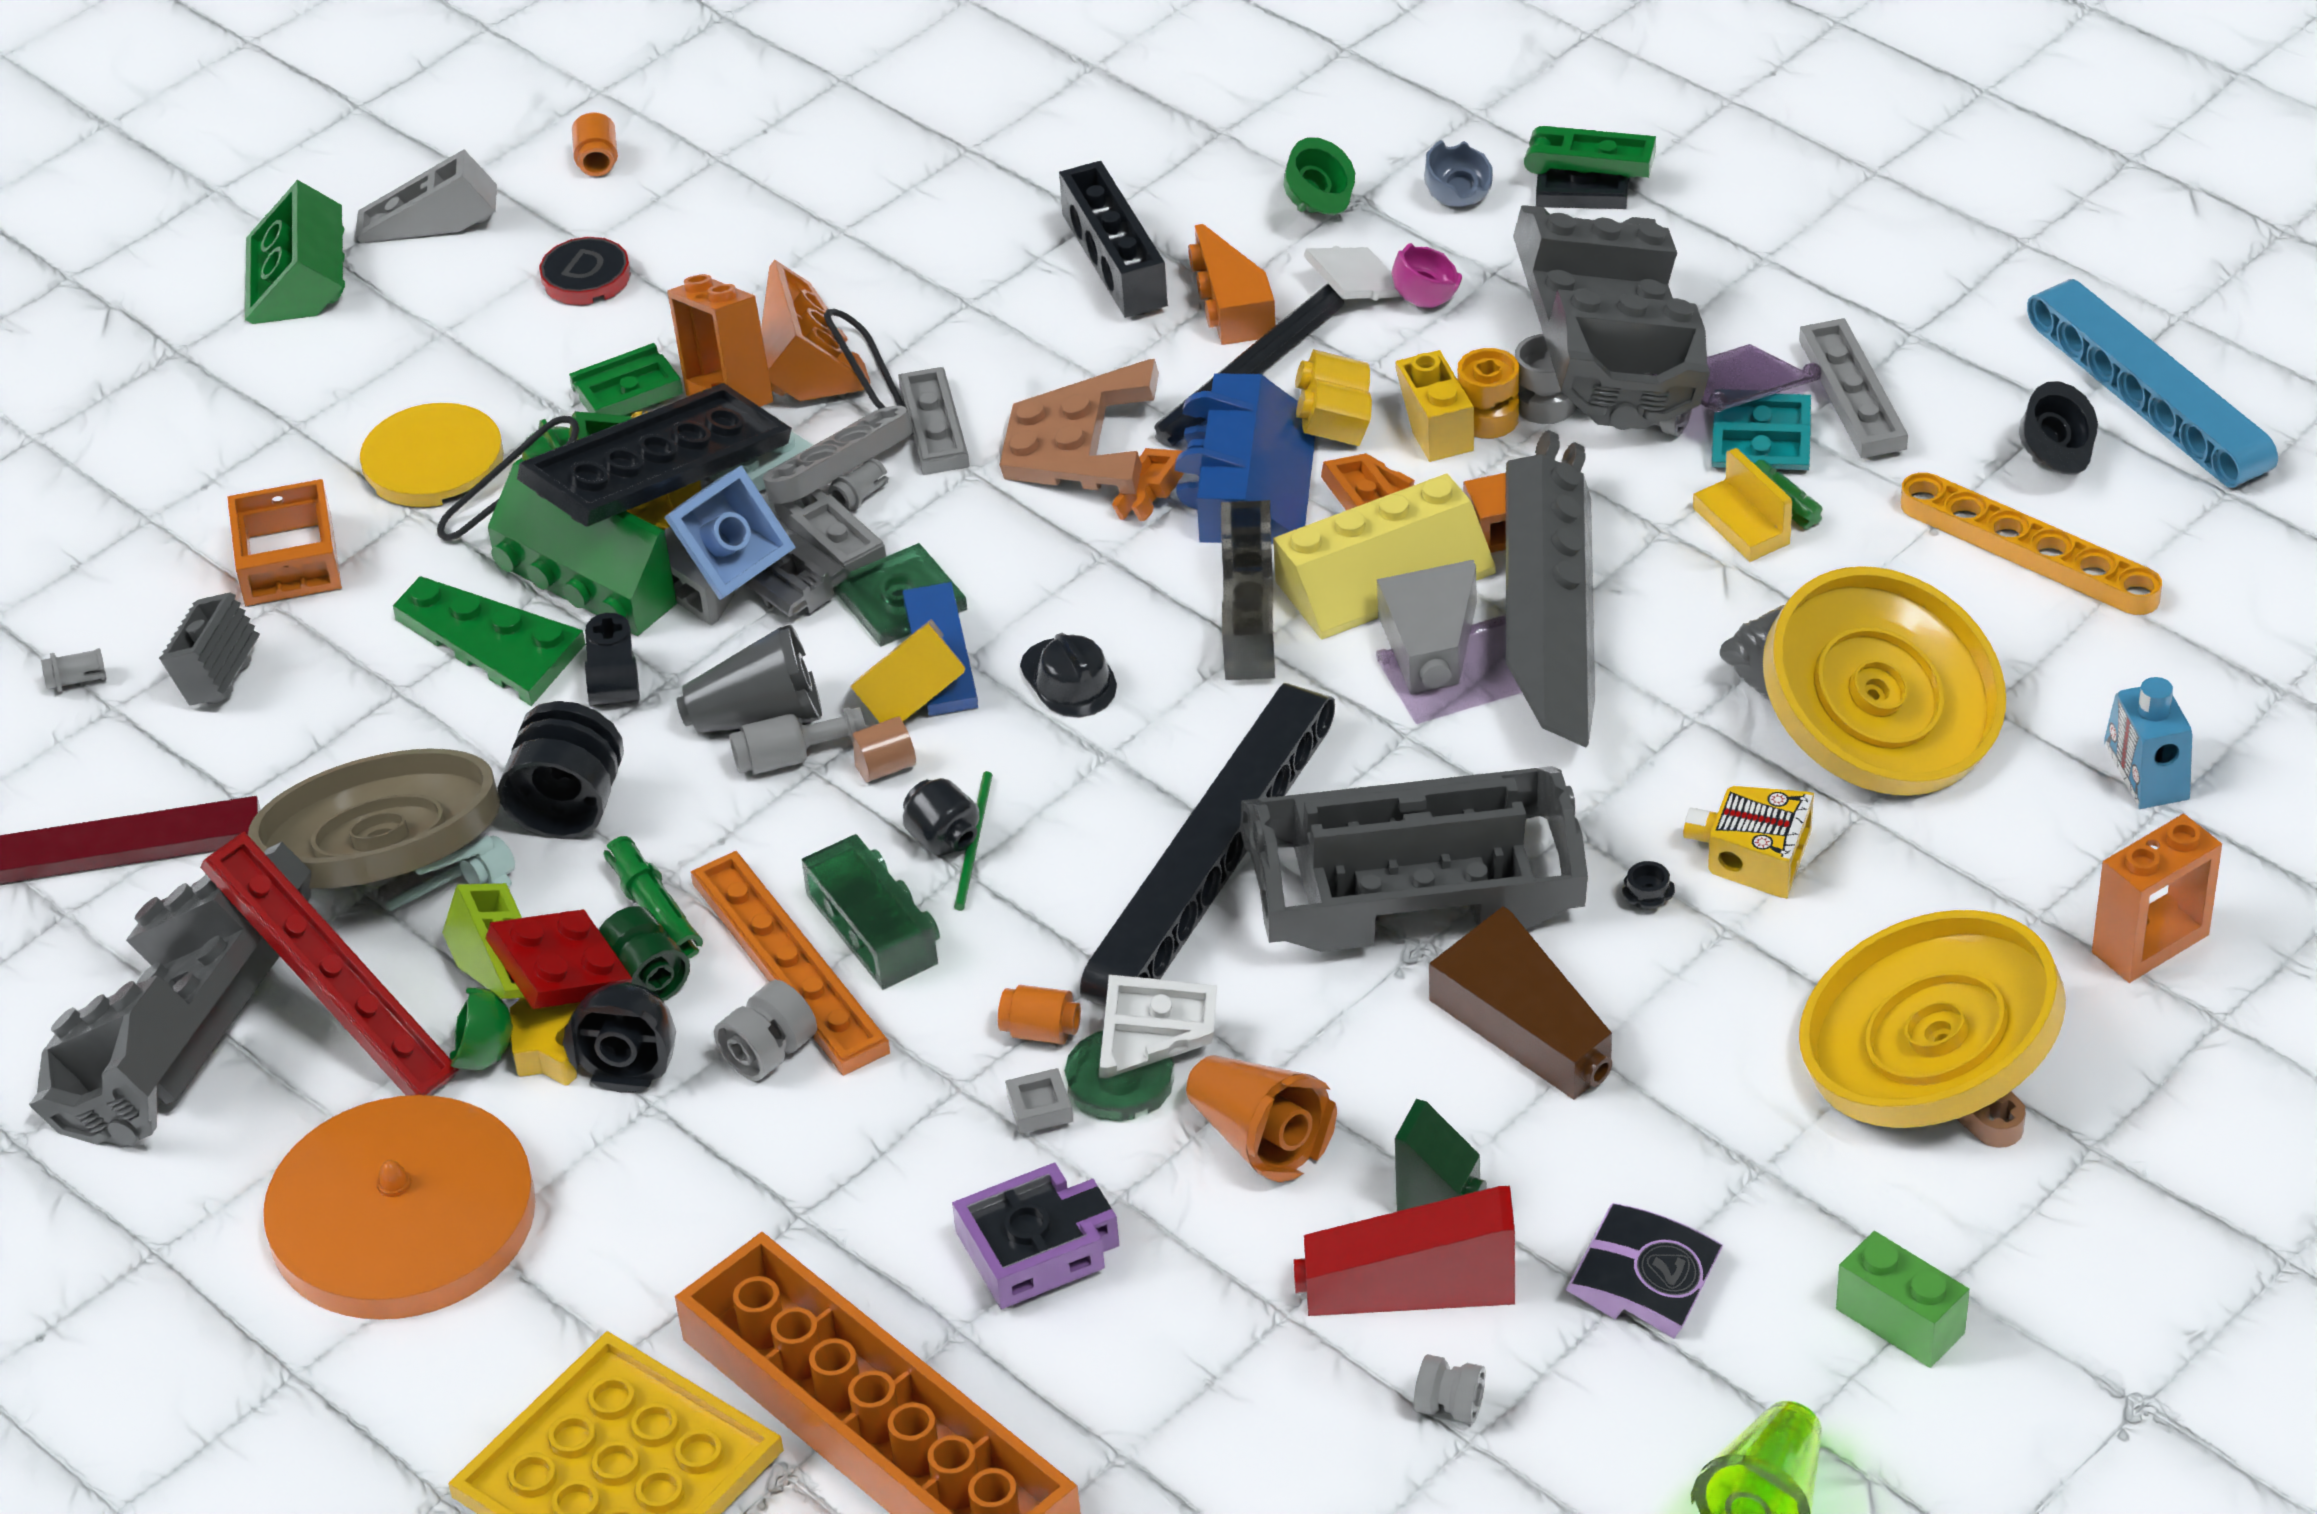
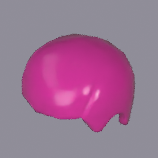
M1408 243L1402 251H1398L1391 271L1394 288L1406 301L1418 307L1432 308L1449 301L1457 292L1462 280V274L1457 272L1455 265L1444 253L1429 247H1415L1412 243Z

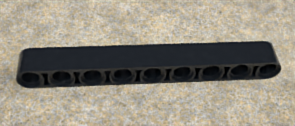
M1283 683L1278 688L1089 959L1081 978V998L1106 1007L1109 975L1149 979L1162 978L1247 853L1240 831L1241 801L1285 796L1331 727L1335 714V699L1332 696L1289 683Z

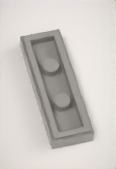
M944 367L898 374L899 388L913 430L912 436L922 474L927 475L970 467L968 451Z

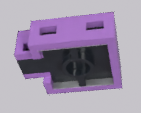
M1055 1162L952 1202L955 1231L1000 1309L1104 1269L1103 1252L1120 1246L1117 1216L1095 1180L1090 1179L1067 1188V1181Z

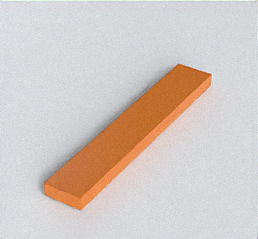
M737 850L690 871L694 887L767 980L772 981L776 979L784 981L805 999L817 1022V1031L813 1038L843 1076L890 1054L889 1040Z

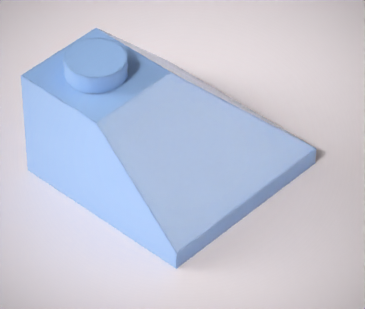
M742 465L718 478L664 517L719 600L796 548Z

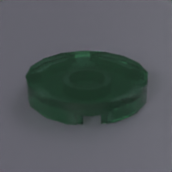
M1103 1030L1097 1031L1079 1041L1069 1053L1064 1070L1068 1094L1074 1098V1104L1082 1112L1100 1120L1127 1121L1135 1119V1113L1148 1109L1149 1114L1161 1107L1172 1092L1175 1079L1172 1057L1109 1078H1099Z

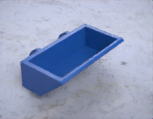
M1214 373L1212 390L1192 394L1184 403V415L1207 419V425L1185 428L1184 437L1188 443L1187 450L1180 453L1175 462V471L1199 476V481L1197 482L1189 481L1177 484L1176 494L1180 501L1186 506L1197 510L1199 543L1273 544L1274 537L1303 527L1306 524L1315 435L1304 433L1302 418L1296 417L1298 401L1262 374Z

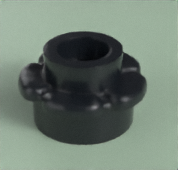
M1642 861L1634 864L1628 870L1627 876L1624 878L1625 887L1622 888V894L1626 901L1644 910L1661 907L1664 904V900H1670L1675 893V885L1670 881L1668 869L1654 861Z

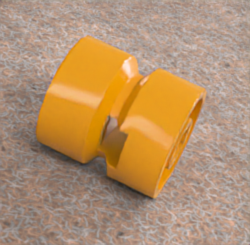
M1480 348L1462 356L1458 362L1457 379L1474 406V437L1494 439L1509 434L1519 423V363L1515 356L1497 348Z

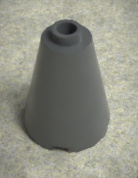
M787 625L777 628L682 686L683 696L676 698L679 714L686 727L693 725L698 733L739 730L742 725L787 714H794L801 724L820 720L822 708L812 671L808 672L803 659L806 653L794 627Z

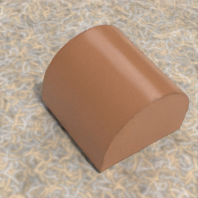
M900 716L853 733L855 767L867 783L916 764L914 746Z

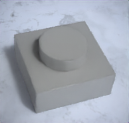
M1059 1068L1005 1080L1007 1097L1020 1134L1074 1122L1072 1105Z

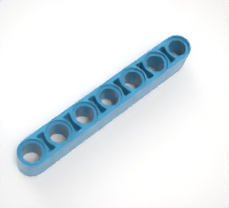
M2068 279L2034 294L2028 299L2027 313L2032 325L2039 333L2223 485L2235 488L2273 470L2277 466L2278 452L2273 440L2266 432L2079 281Z

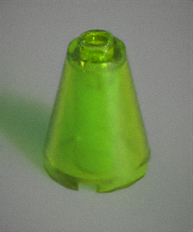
M1779 1401L1772 1404L1700 1470L1690 1494L1691 1503L1693 1504L1696 1501L1700 1514H1812L1822 1438V1426L1818 1417L1808 1407L1798 1402Z

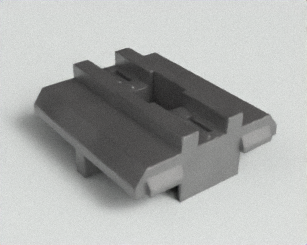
M796 533L789 535V538L796 547L795 549L744 583L763 598L764 604L768 609L775 606L788 617L793 614L796 615L806 607L809 613L813 612L834 597L833 587L839 585L850 575L849 570Z

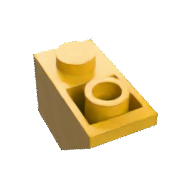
M1441 350L1421 353L1395 361V369L1412 433L1428 461L1432 462L1474 451V406Z

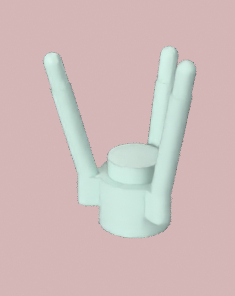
M486 835L471 845L460 848L436 862L416 869L415 872L421 875L460 861L459 864L387 901L385 908L388 911H393L461 875L464 876L469 884L507 883L509 887L512 885V882L507 874L515 869L513 854L502 839L494 835Z

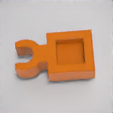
M1145 448L1139 457L1142 468L1137 494L1119 493L1112 503L1120 520H1125L1133 510L1139 521H1145L1153 512V501L1155 498H1168L1184 475L1182 472L1175 471L1176 459L1183 451Z

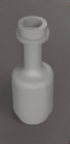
M860 707L854 709L844 708V716L810 725H803L794 714H787L740 726L741 731L729 734L731 749L738 772L751 771L752 775L803 763L807 758V748L814 744L849 736L853 743V733L866 728Z

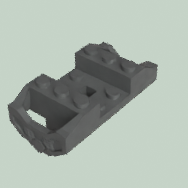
M1521 205L1513 239L1561 391L1597 425L1614 426L1619 430L1630 428L1646 429L1660 421L1666 422L1699 406L1710 375L1707 365L1706 330L1697 305L1683 299L1673 298L1668 284L1678 252L1669 228L1658 225L1655 219L1631 217L1619 223L1605 217L1591 220L1573 218L1564 213L1550 214L1544 207ZM1645 373H1646V374H1656L1657 376L1645 375Z
M1553 766L1241 801L1240 831L1245 850L1251 854L1257 877L1264 926L1269 943L1286 941L1320 952L1374 946L1375 919L1377 915L1471 905L1477 926L1504 906L1514 914L1524 928H1532L1569 908L1585 907L1588 872L1583 836L1578 819L1575 818L1574 793L1570 785L1566 786L1561 769ZM1538 816L1547 819L1559 855L1561 876L1534 878L1524 848L1526 819ZM1278 847H1294L1309 904L1285 907Z
M283 842L267 848L264 852L265 855L303 897L309 901L311 898V889L309 888L311 870ZM207 875L194 882L192 886L183 883L162 900L158 897L150 899L136 913L134 919L138 924L126 941L151 965L138 979L137 984L134 981H129L109 997L101 994L80 1010L72 1007L65 1011L52 1025L50 1030L55 1035L41 1053L37 1094L29 1103V1106L57 1133L96 1145L105 1142L119 1147L133 1146L137 1141L151 1136L157 1128V1108L161 1102L169 1104L179 1098L280 957Z

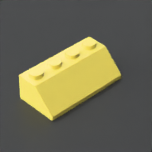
M1448 473L1273 538L1275 582L1321 640L1379 618L1377 579L1468 560H1474L1476 565V581L1496 574V566L1473 504Z

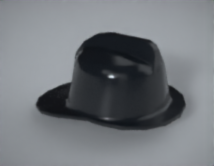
M2048 381L2038 386L2032 393L2026 412L2020 420L2019 436L2022 445L2032 456L2033 462L2039 465L2043 463L2050 469L2062 474L2077 475L2085 471L2091 461L2097 435L2098 420L2094 407L2078 389L2061 381Z
M1061 632L1056 634L1054 638L1043 640L1031 646L1022 655L1020 668L1023 676L1037 693L1040 700L1050 710L1060 715L1078 718L1095 715L1107 708L1115 698L1117 682L1114 673L1106 662L1103 650L1092 639L1082 635H1066Z

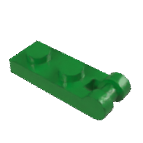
M1538 126L1532 131L1529 141L1530 147L1527 149L1524 158V166L1529 172L1534 174H1543L1549 168L1573 170L1579 173L1594 172L1621 175L1629 178H1649L1656 153V136Z

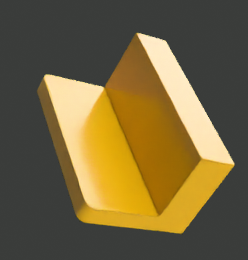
M1734 448L1727 451L1725 480L1693 493V509L1751 562L1790 544L1792 499L1739 449Z
M932 619L851 684L852 690L879 723L899 716L902 721H905L965 672V666L942 639L944 634Z

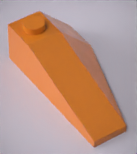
M775 259L769 266L761 325L771 390L780 396H784L787 393L798 401L865 390L825 322L824 314L828 308L813 285ZM837 328L846 343L848 340L843 330ZM852 351V355L870 384L865 363L859 354Z

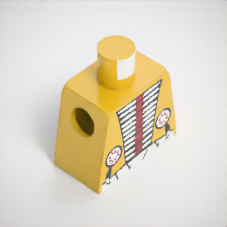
M1745 786L1729 787L1725 792L1718 812L1693 807L1688 809L1683 837L1709 843L1708 869L1713 875L1787 899L1812 831L1814 793Z

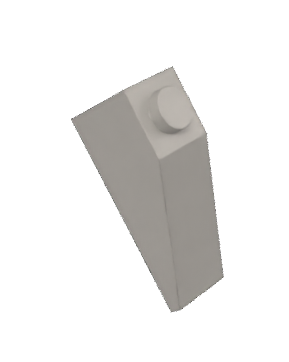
M463 149L359 209L355 238L360 243L461 232L473 224L485 222L496 212L497 184Z

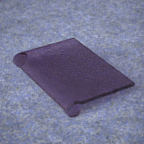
M1752 344L1707 357L1710 375L1701 405L1714 412H1720L1817 381L1821 377V368L1817 363L1812 362L1806 364L1803 370Z
M1506 614L1471 625L1461 678L1457 685L1410 694L1396 661L1394 650L1382 648L1376 651V658L1380 667L1415 724L1522 693L1506 665Z

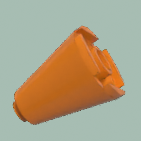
M1217 1055L1205 1057L1189 1073L1186 1093L1190 1103L1258 1174L1276 1182L1298 1178L1304 1173L1297 1170V1168L1302 1166L1309 1158L1317 1162L1324 1154L1334 1133L1337 1117L1336 1102L1329 1099L1327 1090H1331L1329 1086L1313 1075Z

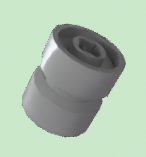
M1536 334L1527 337L1515 349V358L1519 363V415L1529 422L1538 424H1555L1564 421L1573 415L1577 406L1560 389L1544 335Z
M774 979L748 998L746 1007L736 1008L715 1026L713 1032L715 1042L727 1062L747 1079L758 1081L783 1062L785 1053L795 1052L816 1034L817 1022L805 999L784 981Z

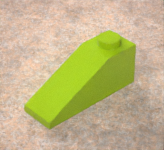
M507 883L457 884L442 931L457 967L502 999L525 998L485 939L490 922L522 918Z

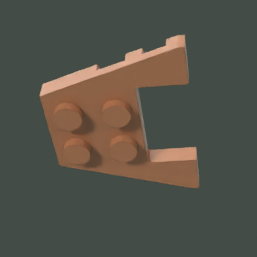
M1155 359L1135 363L1013 403L999 464L1004 479L1056 486L1060 483V479L1080 481L1083 489L1099 491L1101 484L1117 486L1119 493L1137 494L1142 468L1138 452L1129 451L1097 455L1107 406L1153 401L1155 399L1159 377Z

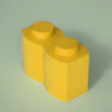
M1313 349L1308 361L1302 360L1300 362L1295 379V387L1301 389L1296 408V417L1302 418L1304 433L1360 446L1369 426L1372 412V398L1369 392L1370 367L1367 362Z

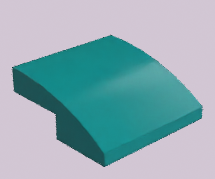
M1715 392L1712 467L1726 468L1727 451L1737 448L1754 464L1758 460H1765L1775 469L1809 470L1811 395Z

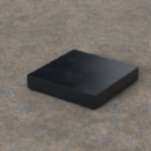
M1549 168L1547 172L1537 176L1536 206L1545 208L1627 209L1629 177L1594 172L1579 173L1573 170Z

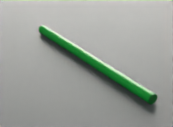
M989 771L983 772L976 803L979 808V822L976 827L977 836L966 849L954 908L958 911H962L965 908L993 774Z

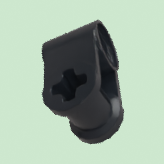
M603 613L591 618L586 624L585 629L587 651L585 675L589 705L640 701L636 657L632 651L631 629L628 620L623 615L617 613Z

